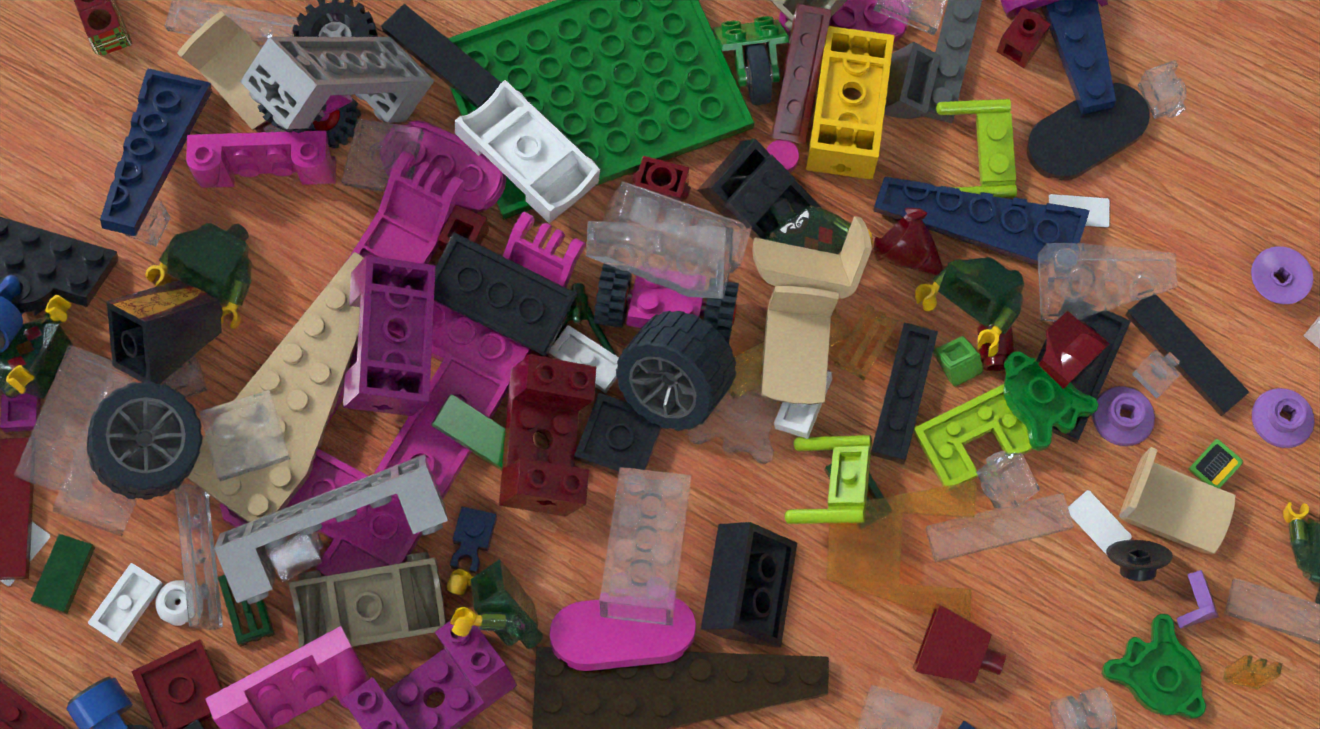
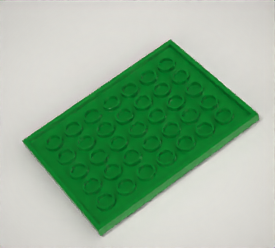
M555 0L447 38L501 83L506 80L516 91L523 94L526 100L585 156L592 159L600 169L599 182L595 186L638 171L643 156L666 161L754 129L752 116L699 0ZM449 86L461 116L468 115L477 110L476 107ZM506 176L505 189L496 202L503 220L533 209L526 202V195Z

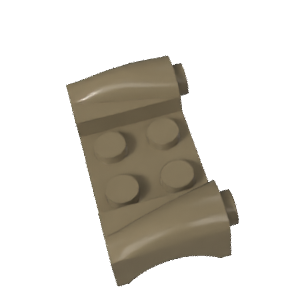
M428 552L406 555V563L321 577L320 570L299 573V581L289 582L297 621L299 648L340 626L352 647L434 633L447 623L437 558H429Z

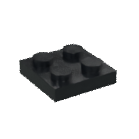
M599 393L574 458L576 461L641 483L662 427L649 422L641 414L639 415L630 403L628 404V402Z

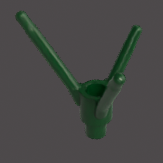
M574 283L571 286V291L577 293L578 297L554 343L561 335L568 321L574 320L575 323H579L582 320H587L603 348L616 355L599 324L594 323V315L588 306V296L585 294V285Z

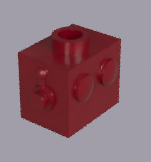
M643 156L637 173H634L632 182H634L635 203L680 214L683 201L687 199L691 186H689V167Z

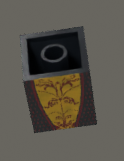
M181 280L107 301L112 366L142 383L149 381L161 384L222 332L221 318L223 312L220 300Z

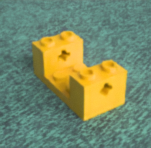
M828 26L820 67L819 86L806 166L807 171L873 180L879 158L894 35ZM847 88H855L861 93V97L857 100H849L843 95V91Z

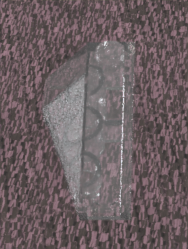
M588 221L586 256L622 271L630 272L687 297L724 299L732 265L734 228Z
M1047 243L1038 253L1041 321H1057L1067 310L1080 320L1089 315L1104 310L1108 311L1117 306L1141 300L1177 287L1175 253L1084 243Z

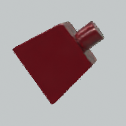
M936 603L913 669L922 674L975 683L980 669L1000 675L1006 660V654L988 648L992 636L991 633L947 607Z

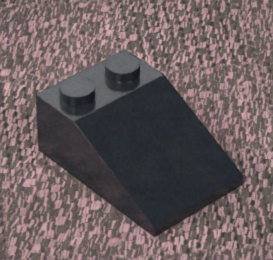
M756 139L741 141L699 187L698 191L720 214L753 240L754 238L794 245L824 212V209L796 180L793 181L751 228L747 229L724 205L763 160L771 155ZM785 198L792 210L780 217L774 205ZM809 209L810 220L802 233L788 234L786 236L779 232L781 228Z

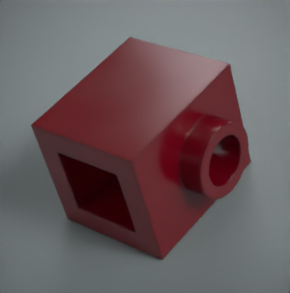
M1022 7L1002 35L996 52L1025 68L1044 42L1051 24L1045 21L1040 14L1030 12Z

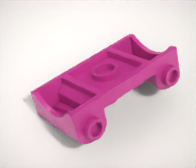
M326 130L304 131L301 133L293 131L292 133L260 132L187 135L186 161L200 188L234 187L235 174L243 177H256L259 174L273 173L277 176H289L292 173H298L302 185L336 184V157L330 156Z
M340 626L207 697L205 700L215 723L220 729H274L288 723L291 719L307 710L321 705L335 695L341 705L347 708L342 699L368 681L370 677Z

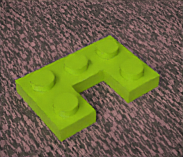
M1004 384L914 427L913 430L946 493L978 477L979 473L963 445L993 432L1009 462L1034 450L1029 443L1026 426L1007 406L1004 398Z

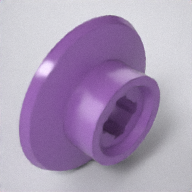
M1279 246L1268 248L1262 251L1252 264L1251 276L1254 286L1263 297L1274 303H1296L1305 298L1312 288L1313 272L1310 264L1304 256L1291 248ZM1280 274L1285 282L1280 283L1274 275Z
M1118 386L1107 389L1098 396V410L1092 415L1096 430L1104 439L1119 446H1133L1141 443L1151 434L1155 423V414L1150 401L1141 392L1130 387ZM1120 409L1129 410L1131 412L1130 418L1121 417Z
M1275 388L1264 392L1257 398L1252 408V422L1256 432L1267 443L1280 448H1292L1301 445L1310 437L1314 428V414L1309 403L1300 394L1285 388ZM1281 410L1291 415L1290 421L1280 416Z

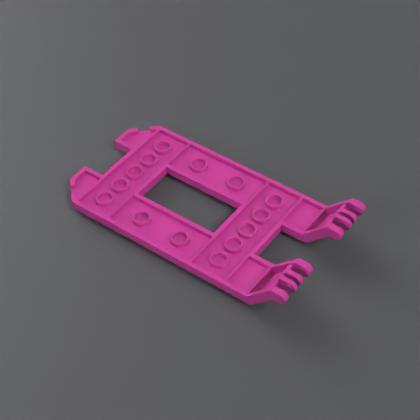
M404 150L393 165L377 214L351 255L356 252L363 258L369 255L428 264L439 247L438 238L453 211L457 198L464 188L465 181L456 176L452 177L443 196L435 194L437 186L444 179V170L436 167L428 178L425 187H423L425 180L432 170V164L424 161L418 167L413 181L405 178V175L413 166L415 156ZM523 212L512 229L503 257L567 288L576 262L582 254L586 243L577 238L573 239L562 259L554 255V253L564 240V232L556 229L544 250L542 247L552 230V226L548 223H543L532 244L525 240L524 237L532 228L535 219L534 216ZM434 301L431 356L442 361L430 381L429 403L413 416L407 418L374 474L425 454L441 497L444 499L472 451L432 427L431 423L450 394L492 419L509 390L511 369L528 356L532 350ZM396 322L388 323L387 329L389 334L398 339L404 337V330L400 324ZM357 345L350 360V368L357 362ZM345 381L340 392L339 398L337 400L333 414H330L328 423L344 399ZM318 449L312 463L313 468L309 478L285 508L365 478L368 475ZM391 495L392 501L383 506L371 508V505L368 504L356 509L357 514L347 520L337 522L335 518L322 522L323 527L317 532L333 541L315 570H320L322 576H329L405 563L407 561L406 555L411 554L422 536V532L412 533L398 495ZM220 503L222 517L226 523L235 528L248 523Z

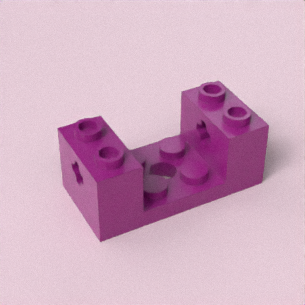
M366 255L351 272L349 306L360 307L357 362L345 373L343 408L413 416L429 403L435 265ZM396 322L400 324L404 330V337L401 339L392 337L387 329L388 323Z
M449 621L435 631L436 636L444 647L435 656L385 692L372 677L342 700L362 729H459L515 688L517 684L504 661L477 626H472L469 634L462 637L452 632L454 625L450 624ZM435 692L445 694V699L439 707H427V699L431 694Z

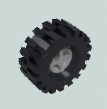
M317 0L319 6L314 8L312 4H309L305 7L307 15L305 16L300 13L297 17L299 26L294 25L292 30L294 37H378L375 23L369 11L365 12L364 6L359 2L354 7L353 0H344V3H341L340 0H332L330 3H326L325 0Z

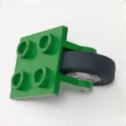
M770 16L755 18L752 23L741 24L740 21L732 20L721 23V27H714V35L722 51L733 50L738 84L740 87L748 86L752 104L763 105L770 103L772 83L780 81L776 44L789 43V36L779 20H774ZM742 45H749V46H746V48H745V66H744V58H743Z

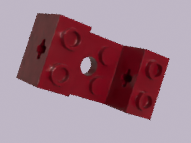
M529 354L511 369L499 506L568 516L586 505L589 469L575 467L574 455L576 453L579 411L594 401L596 366ZM539 432L546 436L548 440L547 449L542 450L536 447L533 442L534 433Z

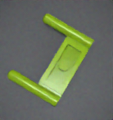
M1010 99L939 102L936 106V111L939 115L976 114L977 116L976 130L981 186L953 188H959L960 191L980 194L981 192L994 194L993 197L1016 198V170Z
M871 435L809 437L808 439L797 437L794 440V448L797 451L833 450L828 509L787 510L785 521L788 524L865 522L871 458L870 449L872 447Z

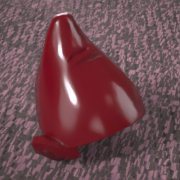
M904 208L907 214L882 238L875 237L873 249L877 261L883 258L892 265L920 270L934 276H939L943 271L942 263L935 242L922 220L927 216V212L921 208Z

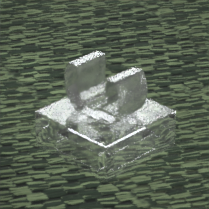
M1155 350L1147 356L1132 375L1157 399L1181 375L1174 368L1180 361L1171 352L1163 357Z

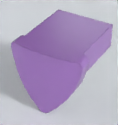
M1202 570L1187 574L1199 609L1176 618L1180 629L1219 618Z

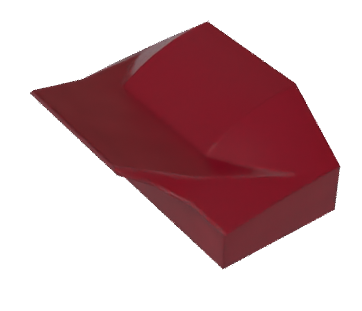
M1067 310L1045 331L1047 339L1046 352L1038 365L1064 389L1110 343L1084 321L1078 320Z

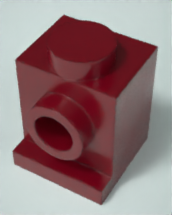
M455 205L438 238L440 250H445L453 233L480 245L484 236H487L489 232L487 217Z

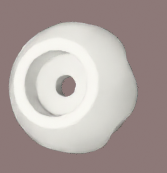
M175 580L167 583L161 588L156 597L155 606L159 617L174 626H181L189 622L200 612V591L193 584L184 580ZM177 599L181 600L179 605H175Z

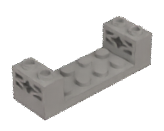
M269 37L240 82L250 91V97L255 102L263 105L273 115V120L284 129L309 128L330 95H356L358 98L366 101L374 109L373 112L376 117L383 122H406L434 80L391 37Z
M425 454L220 533L214 550L236 602L239 603L247 600L248 604L258 602L269 596L268 591L273 589L276 572L266 549H272L287 542L286 536L300 531L303 536L318 531L323 527L322 522L335 518L337 522L347 520L357 514L356 509L368 504L371 505V508L383 506L392 501L391 495H398L413 534L421 531L422 535H428L442 529V523L448 521L446 507Z

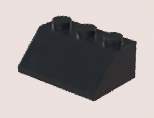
M752 522L718 524L701 630L725 639L781 648L797 542Z

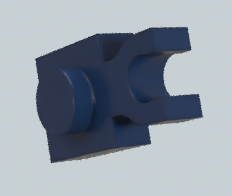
M461 507L453 536V543L461 546L452 556L450 563L452 569H458L461 559L467 557L472 560L470 572L478 574L480 567L478 552L479 549L489 550L497 521L496 514Z

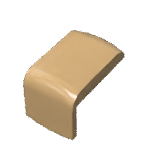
M220 11L201 26L177 53L203 74L252 130L267 122L263 118L265 114L259 112L258 105L261 104L255 102L250 97V91L240 82L261 48L236 22Z
M854 216L840 255L754 238L752 251L757 270L768 284L827 290L839 293L838 298H846L851 296L858 287L871 253L872 245L865 222L861 217Z
M775 285L766 316L761 396L790 404L811 405L825 403L831 315L838 302L839 293L807 287Z
M1150 447L1140 458L1119 517L1127 523L1196 551L1215 554L1230 526L1236 495L1154 463L1158 450Z

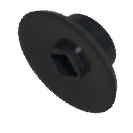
M1146 540L1118 541L1106 549V554L1110 561L1120 566V574L1124 578L1133 581L1154 579L1157 575V569L1167 566L1173 558L1172 552L1168 548Z

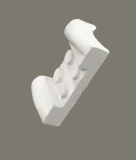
M506 80L498 86L492 96L477 110L468 115L460 116L455 120V134L478 156L483 153L526 195V202L549 224L599 182L600 169L595 162L585 156L533 107L523 94L516 91Z

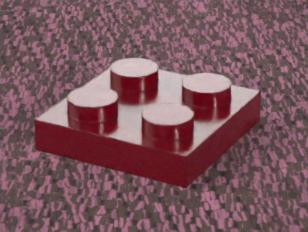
M200 639L131 671L155 729H184L197 719L203 721L211 717L212 714L205 699L223 689L205 645Z

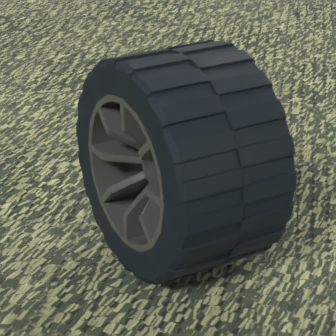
M665 311L660 315L656 314L623 350L617 361L616 377L618 378V386L628 404L630 403L639 415L641 414L645 417L646 420L666 429L670 428L676 431L691 430L706 421L733 385L732 382L736 377V360L733 357L730 345L725 341V337L709 322H705L700 317L683 311Z
M145 381V383H129L125 387L112 391L107 398H104L99 403L96 412L94 411L88 429L87 456H89V464L92 471L98 476L97 479L103 485L105 484L109 487L110 491L130 499L141 498L148 500L157 496L162 497L169 494L174 488L177 489L192 472L202 445V425L193 405L185 399L184 395L179 391H174L170 386L155 384L149 381Z

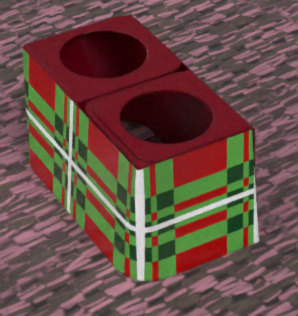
M74 0L78 13L81 11L79 16L95 54L106 55L132 45L116 0H110V2H106L108 0H95L89 3L83 2V0ZM98 9L106 10L111 15V23L102 30L92 29L88 24L89 15Z

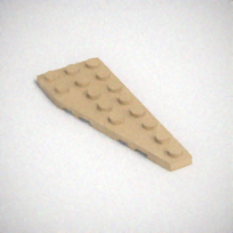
M356 252L350 256L202 439V445L199 450L200 454L190 475L186 477L248 523L284 509L311 474L313 460L325 436L324 431L330 414H333L345 381V373L351 365L350 360L356 345L358 346L360 307L349 306L351 272L364 259Z

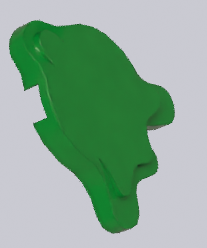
M1013 352L1004 362L1006 372L1004 398L1012 413L1026 426L1031 447L1037 451H1043L1051 444L1052 426L1057 427L1062 433H1070L1075 428L1077 417L1093 415L1098 410V402L1093 396L1084 394L1076 389L1071 382L1063 389L1038 365L1040 362H1035L1036 358L1028 357L1022 352Z
M1159 614L1152 620L1150 643H1145L1139 637H1132L1126 644L1123 658L1109 660L1102 667V675L1105 679L1127 687L1137 702L1155 714L1181 715L1188 719H1196L1202 716L1206 710V703L1202 696L1203 688H1201V666L1191 651L1179 643L1176 638L1173 619L1168 614Z

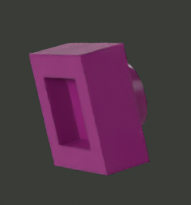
M37 392L2 394L0 428L4 432L40 430L41 396Z

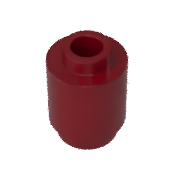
M990 318V321L989 319L985 320L986 325H981L977 328L978 335L983 330L992 329L1000 318ZM1008 323L999 336L998 352L996 355L988 357V349L991 343H985L979 349L980 359L986 371H1005L1004 362L1014 352L1012 325Z

